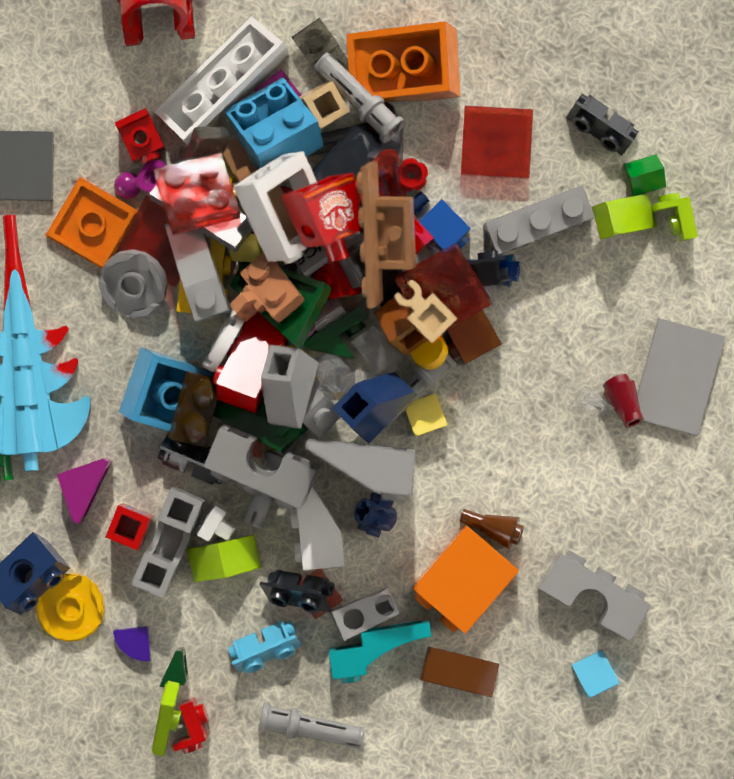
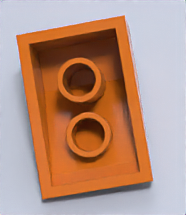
M446 21L346 34L348 71L371 95L381 96L385 102L431 101L461 97L457 29Z

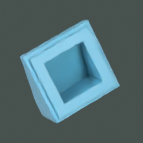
M603 650L572 664L588 698L619 684V680Z

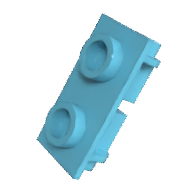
M282 620L262 629L265 642L260 643L256 633L233 641V646L228 647L232 660H235L232 661V665L239 673L243 671L245 673H253L264 667L263 662L275 657L277 660H282L295 654V649L302 646V644L295 635L296 630L292 621L290 620L285 623Z

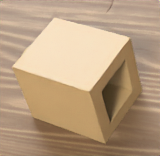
M333 81L321 83L299 96L317 119L320 129L350 112Z

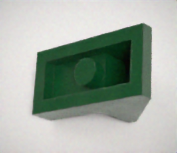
M359 305L307 339L304 345L310 350L355 359L340 336L345 332L349 338L366 327L363 321L369 317L363 307Z

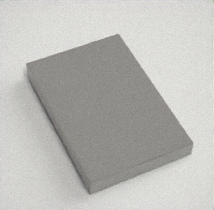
M661 318L657 319L637 392L641 413L644 418L643 421L698 436L725 336Z

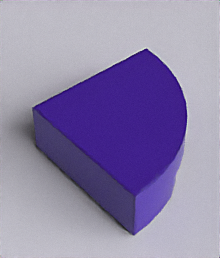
M148 626L113 630L117 645L126 655L139 661L152 660Z

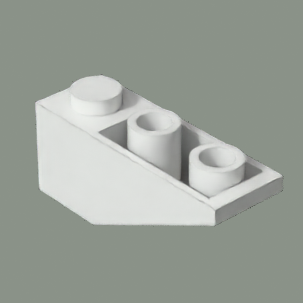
M312 485L305 504L300 509L294 508L290 510L292 528H299L300 542H294L296 563L302 562L303 570L345 566L342 530Z

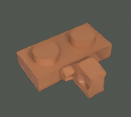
M263 252L240 272L248 285L244 287L243 292L232 301L230 306L245 322L257 312L262 313L267 310L280 323L300 306L305 299L276 261L268 262Z

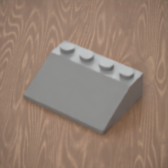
M312 438L307 440L306 448L374 492H381V499L403 501V495H411L415 462L414 449Z

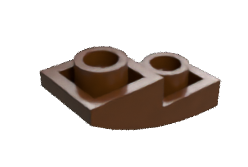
M427 647L420 680L492 698L499 664L455 652Z

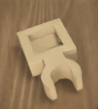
M410 280L407 284L414 291L413 298L405 300L399 293L394 298L399 305L410 307L414 311L407 319L430 343H433L457 318L433 293L424 300L421 296L420 286L415 281Z

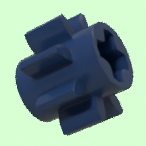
M375 492L371 493L370 499L362 498L357 503L354 511L355 520L359 523L357 529L377 538H380L381 530L390 531L397 520L396 509L392 507L394 501L381 499V494Z

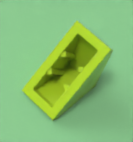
M254 534L187 549L194 582L227 578L261 568Z

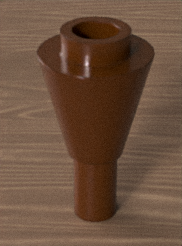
M463 509L459 522L479 528L481 532L507 549H510L512 544H519L524 530V526L519 524L520 517L481 515Z

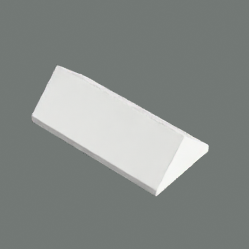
M251 16L154 112L192 150L226 116L224 113L225 109L243 100L289 55L287 46Z

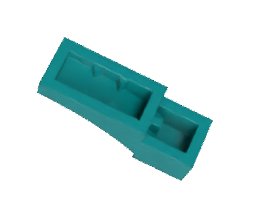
M429 619L370 628L361 633V644L329 648L333 680L340 679L342 684L361 681V675H367V666L384 653L405 643L431 637Z

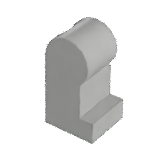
M388 587L364 598H358L334 608L330 614L340 638L345 641L393 618L400 612Z

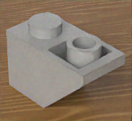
M269 346L260 379L267 420L272 425L301 429L319 362L301 349Z

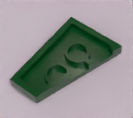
M251 262L241 263L230 284L238 294L243 292L244 287L248 285L240 272ZM281 268L305 300L280 323L267 310L260 314L298 349H302L332 288L325 282Z
M264 396L256 413L218 399L213 413L214 417L257 437V440L281 453H285L308 430L303 423L301 429L268 423Z

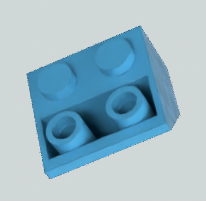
M283 77L224 110L247 157L257 170L282 154L303 151L307 157L324 147L317 119Z

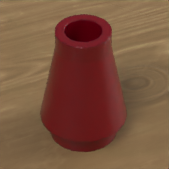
M621 374L610 378L603 384L605 390L603 396L622 420L625 428L634 427L644 420L634 380H630L627 374Z

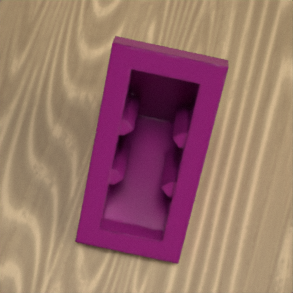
M103 458L57 474L72 521L78 524L83 523L112 464V460Z

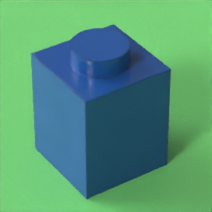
M443 199L419 221L434 237L431 241L445 255L450 250L456 254L470 240L466 234L471 228Z

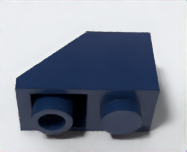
M391 372L356 383L332 409L369 444L417 394L395 372Z

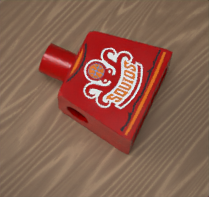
M353 173L329 176L281 196L298 236L305 247L324 246L329 262H336L349 257L344 237L354 234L361 229L359 226V205Z

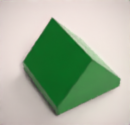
M657 154L624 163L633 196L666 187L665 170Z

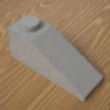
M182 219L166 223L165 228L194 320L200 323L232 312L205 233Z

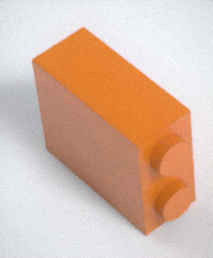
M465 524L412 585V588L417 592L413 597L427 610L433 606L443 614L439 620L455 633L460 629L466 634L516 576L519 570Z

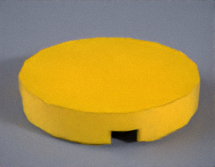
M76 573L64 574V578L57 586L48 589L39 598L36 605L37 619L44 631L59 640L66 642L82 640L93 634L101 624L105 612L104 596L98 585L87 576Z

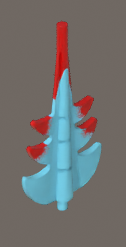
M16 215L2 216L5 242L3 332H0V357H2V364L0 365V454L23 455L25 472L39 470L37 454L58 450L69 444L81 432L88 419L90 397L85 396L72 403H57L50 400L49 393L65 385L74 374L78 359L73 358L61 364H50L42 361L41 354L56 348L66 336L69 328L68 326H62L53 330L35 329L19 252Z

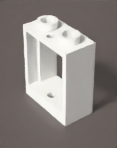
M303 151L282 154L233 186L268 262L283 261L284 264L292 263L303 256L302 251L307 248L302 244L298 235L288 241L266 192L287 178L294 191L317 182Z

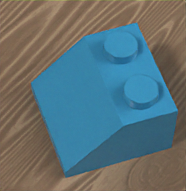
M140 347L119 412L132 421L170 431L186 371L214 377L215 373L172 356Z

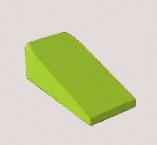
M649 194L606 201L592 206L600 240L657 227Z

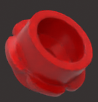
M407 158L400 165L395 179L398 180V186L406 192H411L412 190L419 191L427 183L428 169L424 163L417 162V159ZM410 172L415 174V177L412 179L408 177Z

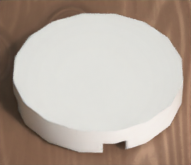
M232 310L230 317H227L213 340L209 355L205 356L201 363L202 367L211 372L216 370L244 323V320L234 310Z

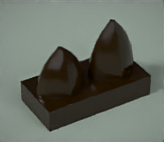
M186 371L168 435L170 439L204 447L217 402L216 385L213 384L214 377Z

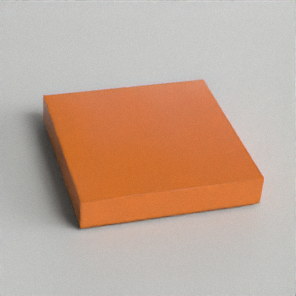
M79 177L45 236L103 269L105 263L115 255L138 216L139 211Z

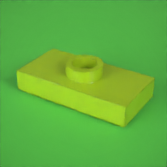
M168 681L165 684L151 750L154 755L164 756L170 730L177 732L181 711L175 710L180 683Z

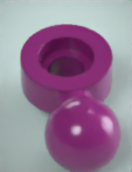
M153 160L141 168L138 176L131 172L121 173L114 182L115 192L123 199L135 198L141 189L150 196V192L170 168L162 161Z

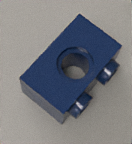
M32 532L0 562V602L6 609L19 615L30 611L37 605L39 598L48 589L57 586L62 581L64 574L70 569V566L44 537ZM32 570L31 579L25 583L26 574Z

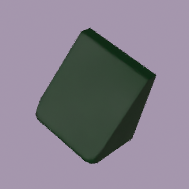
M178 647L159 687H165L168 681L177 682L180 685H185L188 681L186 649L184 647Z

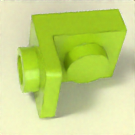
M679 192L659 196V203L652 205L653 213L673 209L674 215L669 216L673 236L679 235L680 242L697 238L698 234L690 196L680 198Z

